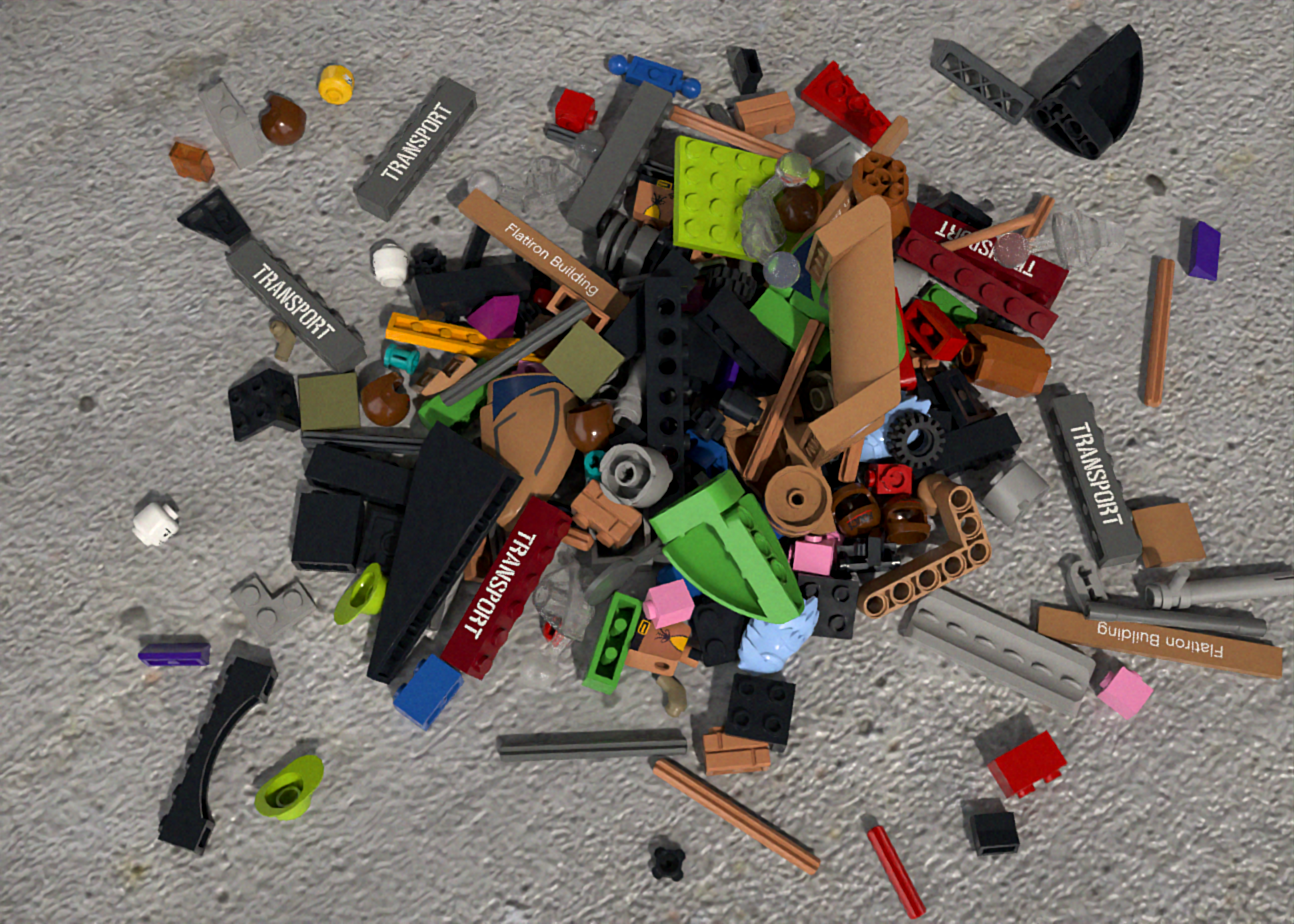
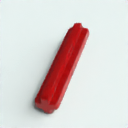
M878 825L871 828L867 832V837L909 918L912 920L924 915L926 908L884 827Z

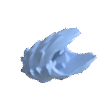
M901 391L900 403L885 414L884 424L865 437L860 462L869 465V463H880L893 457L889 453L891 449L886 445L887 441H891V439L886 437L887 432L892 433L894 430L889 427L890 424L894 423L897 425L899 422L896 418L899 415L905 418V412L914 413V411L931 417L929 414H926L931 401L929 399L917 400L918 397L916 395L905 396L906 391ZM916 429L910 434L907 446L922 433L921 429Z
M815 596L808 600L803 598L805 608L802 614L784 624H773L750 617L749 624L741 639L740 648L737 650L741 660L738 664L739 669L751 673L752 676L768 675L782 670L786 661L800 649L813 633L819 618V611L817 610L818 599Z

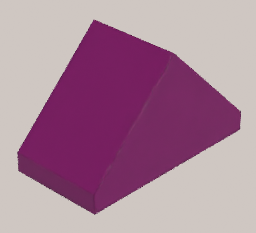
M519 296L493 297L467 317L468 323L488 339L513 338L520 302Z

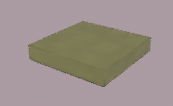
M580 319L542 364L585 403H588L626 359Z
M356 372L299 379L302 433L304 431L332 432L361 428L358 376Z

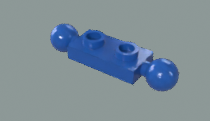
M621 54L613 55L608 61L609 71L617 76L626 73L627 83L641 86L643 81H647L671 92L672 97H675L677 90H680L683 96L688 99H695L701 93L702 87L697 79L687 78L682 80L684 71L638 56H634L632 63H628L626 57Z

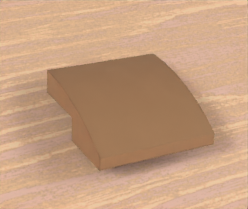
M456 354L442 370L428 367L410 389L424 396L435 394L464 378L477 364L468 356Z
M1188 503L1166 504L1131 511L1135 533L1142 540L1143 553L1141 555L1146 568L1169 567L1180 562H1197L1207 557Z

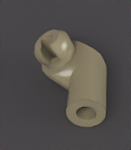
M275 320L269 327L270 332L274 334L275 339L279 343L274 357L279 361L287 362L296 343V336L287 323Z
M661 674L656 684L668 693L669 704L665 706L666 713L674 718L679 717L681 712H685L687 708L686 690L672 676L669 677Z

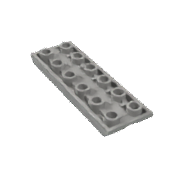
M941 588L920 598L903 636L904 639L1072 718H1075L1096 665L1092 658Z

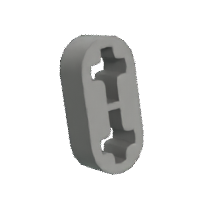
M1084 560L1073 563L1067 570L1066 580L1080 613H1083L1084 605L1090 598L1092 601L1097 600L1098 603L1108 604L1107 595L1095 567ZM1078 571L1087 574L1084 581L1081 577L1076 578L1075 574Z

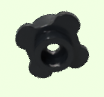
M662 846L658 847L654 851L656 864L652 869L653 877L658 880L665 877L671 878L674 882L680 881L684 876L681 869L682 862L686 858L685 852L681 849L674 851L671 849L666 850ZM667 861L672 863L671 867L666 866Z

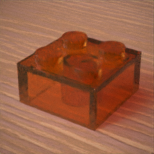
M175 141L168 156L177 174L184 178H192L197 182L209 183L215 168L207 150Z

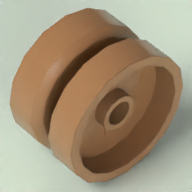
M803 465L787 466L775 473L766 485L760 502L761 508L772 529L778 534L791 538L806 536L816 530L829 515L832 505L831 488L824 476L815 469ZM793 497H797L799 499V505L793 504Z

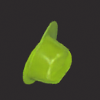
M378 563L370 564L360 578L339 600L334 612V621L337 625L350 623L360 613L366 615L381 613L389 579L382 575L381 566Z
M308 754L298 757L288 764L276 776L261 786L254 801L256 810L262 816L276 817L280 821L294 820L302 816L308 810L312 794L323 778L324 765L322 760L316 755Z

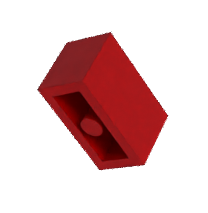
M916 299L904 313L907 330L932 359L951 361L969 341L935 302Z
M1046 730L995 758L987 767L1007 799L1015 794L1021 799L1036 790L1033 786L1036 782L1043 779L1045 784H1048L1060 777L1062 773L1059 769L1068 763Z

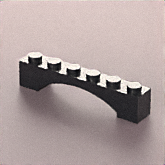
M238 656L234 664L228 666L224 676L225 685L222 692L218 693L212 702V715L208 723H204L199 732V745L195 753H191L185 765V771L187 772L182 784L179 783L172 794L173 804L169 814L164 815L160 821L158 840L201 856L203 855L216 825L209 821L208 790L215 762L223 744L238 722L260 702L267 703L278 677V674L272 667Z

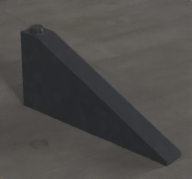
M438 420L420 447L366 675L372 680L388 685L524 479L499 460Z

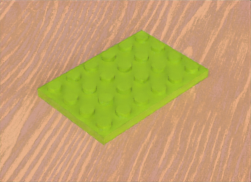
M680 135L675 139L673 245L778 267L804 234L790 233L784 230L776 220L774 209L776 201L784 195L782 187L790 180H797L814 188L822 197L825 193V171Z

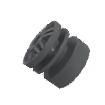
M622 214L616 215L602 237L596 257V266L602 270L608 269L613 275L618 273L623 267L622 278L636 276L639 273L644 274L650 262L647 257L656 244L661 231L645 225L637 234L638 222L631 219L628 221L626 216Z

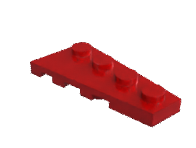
M833 59L801 92L800 98L873 148L892 123L880 110H875L866 94H861L854 87V81L848 75L844 76L839 70V65Z

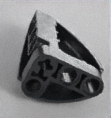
M1127 24L1083 59L1044 94L1042 101L1031 111V119L1038 129L1051 141L1068 152L1089 160H1097L1112 144L1123 137L1134 119L1141 98L1144 69L1142 43L1131 25Z

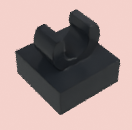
M873 527L868 537L858 536L856 542H854V554L868 555V566H881L885 557V528Z

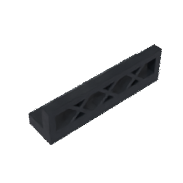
M953 40L950 41L933 66L1015 126L1019 124L1029 108L1034 109L1040 101ZM950 53L958 58L959 69L949 71L942 66ZM963 62L969 65L970 67L964 68ZM970 70L979 72L980 84L968 85L964 72ZM960 73L961 79L954 74ZM984 77L990 80V82L984 83ZM996 84L1000 88L1001 98L989 100L986 98L985 86ZM981 87V93L975 90V88ZM1005 92H1007L1011 96L1005 97ZM1017 99L1024 104L1015 117L1007 112L1006 101ZM1001 102L1002 108H1000L995 103Z

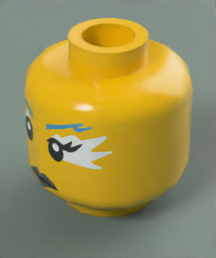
M330 65L324 68L321 73L318 92L330 104H345L352 97L355 78L349 69L341 65Z

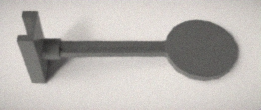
M702 471L693 477L690 492L710 480ZM657 537L641 549L633 559L623 558L609 566L589 586L584 596L585 601L589 606H595L611 597L615 591H618L628 581L638 566L647 563L659 554L665 544Z

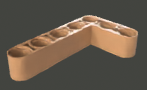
M944 481L937 486L934 494L935 501L950 541L859 586L856 610L872 619L881 618L985 565L990 560L992 548L973 493L968 487L952 481ZM956 491V497L951 502V497L953 493ZM965 519V520H966V521H965V524H964V526L961 528V523H962V521ZM975 545L973 553L970 554L972 547ZM950 558L949 564L945 567V562ZM924 571V576L919 581V576ZM899 583L898 590L893 594L894 587ZM873 597L871 605L867 607L868 600Z

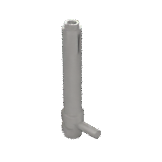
M663 333L659 337L661 344H664L667 333ZM646 349L636 360L627 384L621 389L617 400L591 398L588 402L609 400L614 408L613 423L624 430L633 422L636 425L640 423L643 411L647 405Z
M1182 566L1178 568L1170 582L1164 580L1155 581L1152 585H1147L1145 588V600L1150 609L1163 611L1170 610L1171 607L1174 609H1186L1190 605L1294 595V571L1186 581L1190 575V570Z

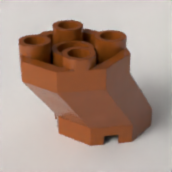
M870 151L864 157L858 159L852 166V186L857 199L856 205L870 196L879 195L882 197L891 211L893 242L897 237L905 235L910 229V208L907 201V196L909 195L907 168L899 160Z
M968 324L965 326L966 328H959L969 341L954 357L956 365H952V369L958 368L971 385H977L1015 398H1027L1032 395L1041 394L1052 362L1050 355L1045 353V349L1033 337H1021L981 324Z

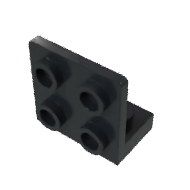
M268 368L228 390L235 441L242 442L271 426L291 432L301 429L294 377Z
M831 570L829 576L796 572L795 578L802 597L805 600L813 596L818 599L817 610L819 611V618L811 636L851 640L853 637L860 582L855 572L845 573V571Z
M735 673L724 734L726 736L772 744L771 751L783 753L788 743L796 684Z

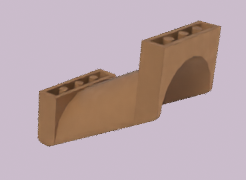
M879 195L870 196L814 233L805 268L821 291L828 287L834 407L807 426L799 443V447L815 470L879 429L884 424L885 414L897 407L901 401L891 211L885 200Z

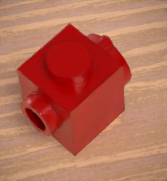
M565 88L555 107L556 124L582 134L586 133L589 125L593 126L595 124L598 111L595 110V98Z
M869 463L864 477L865 485L871 493L911 494L912 468L905 464Z

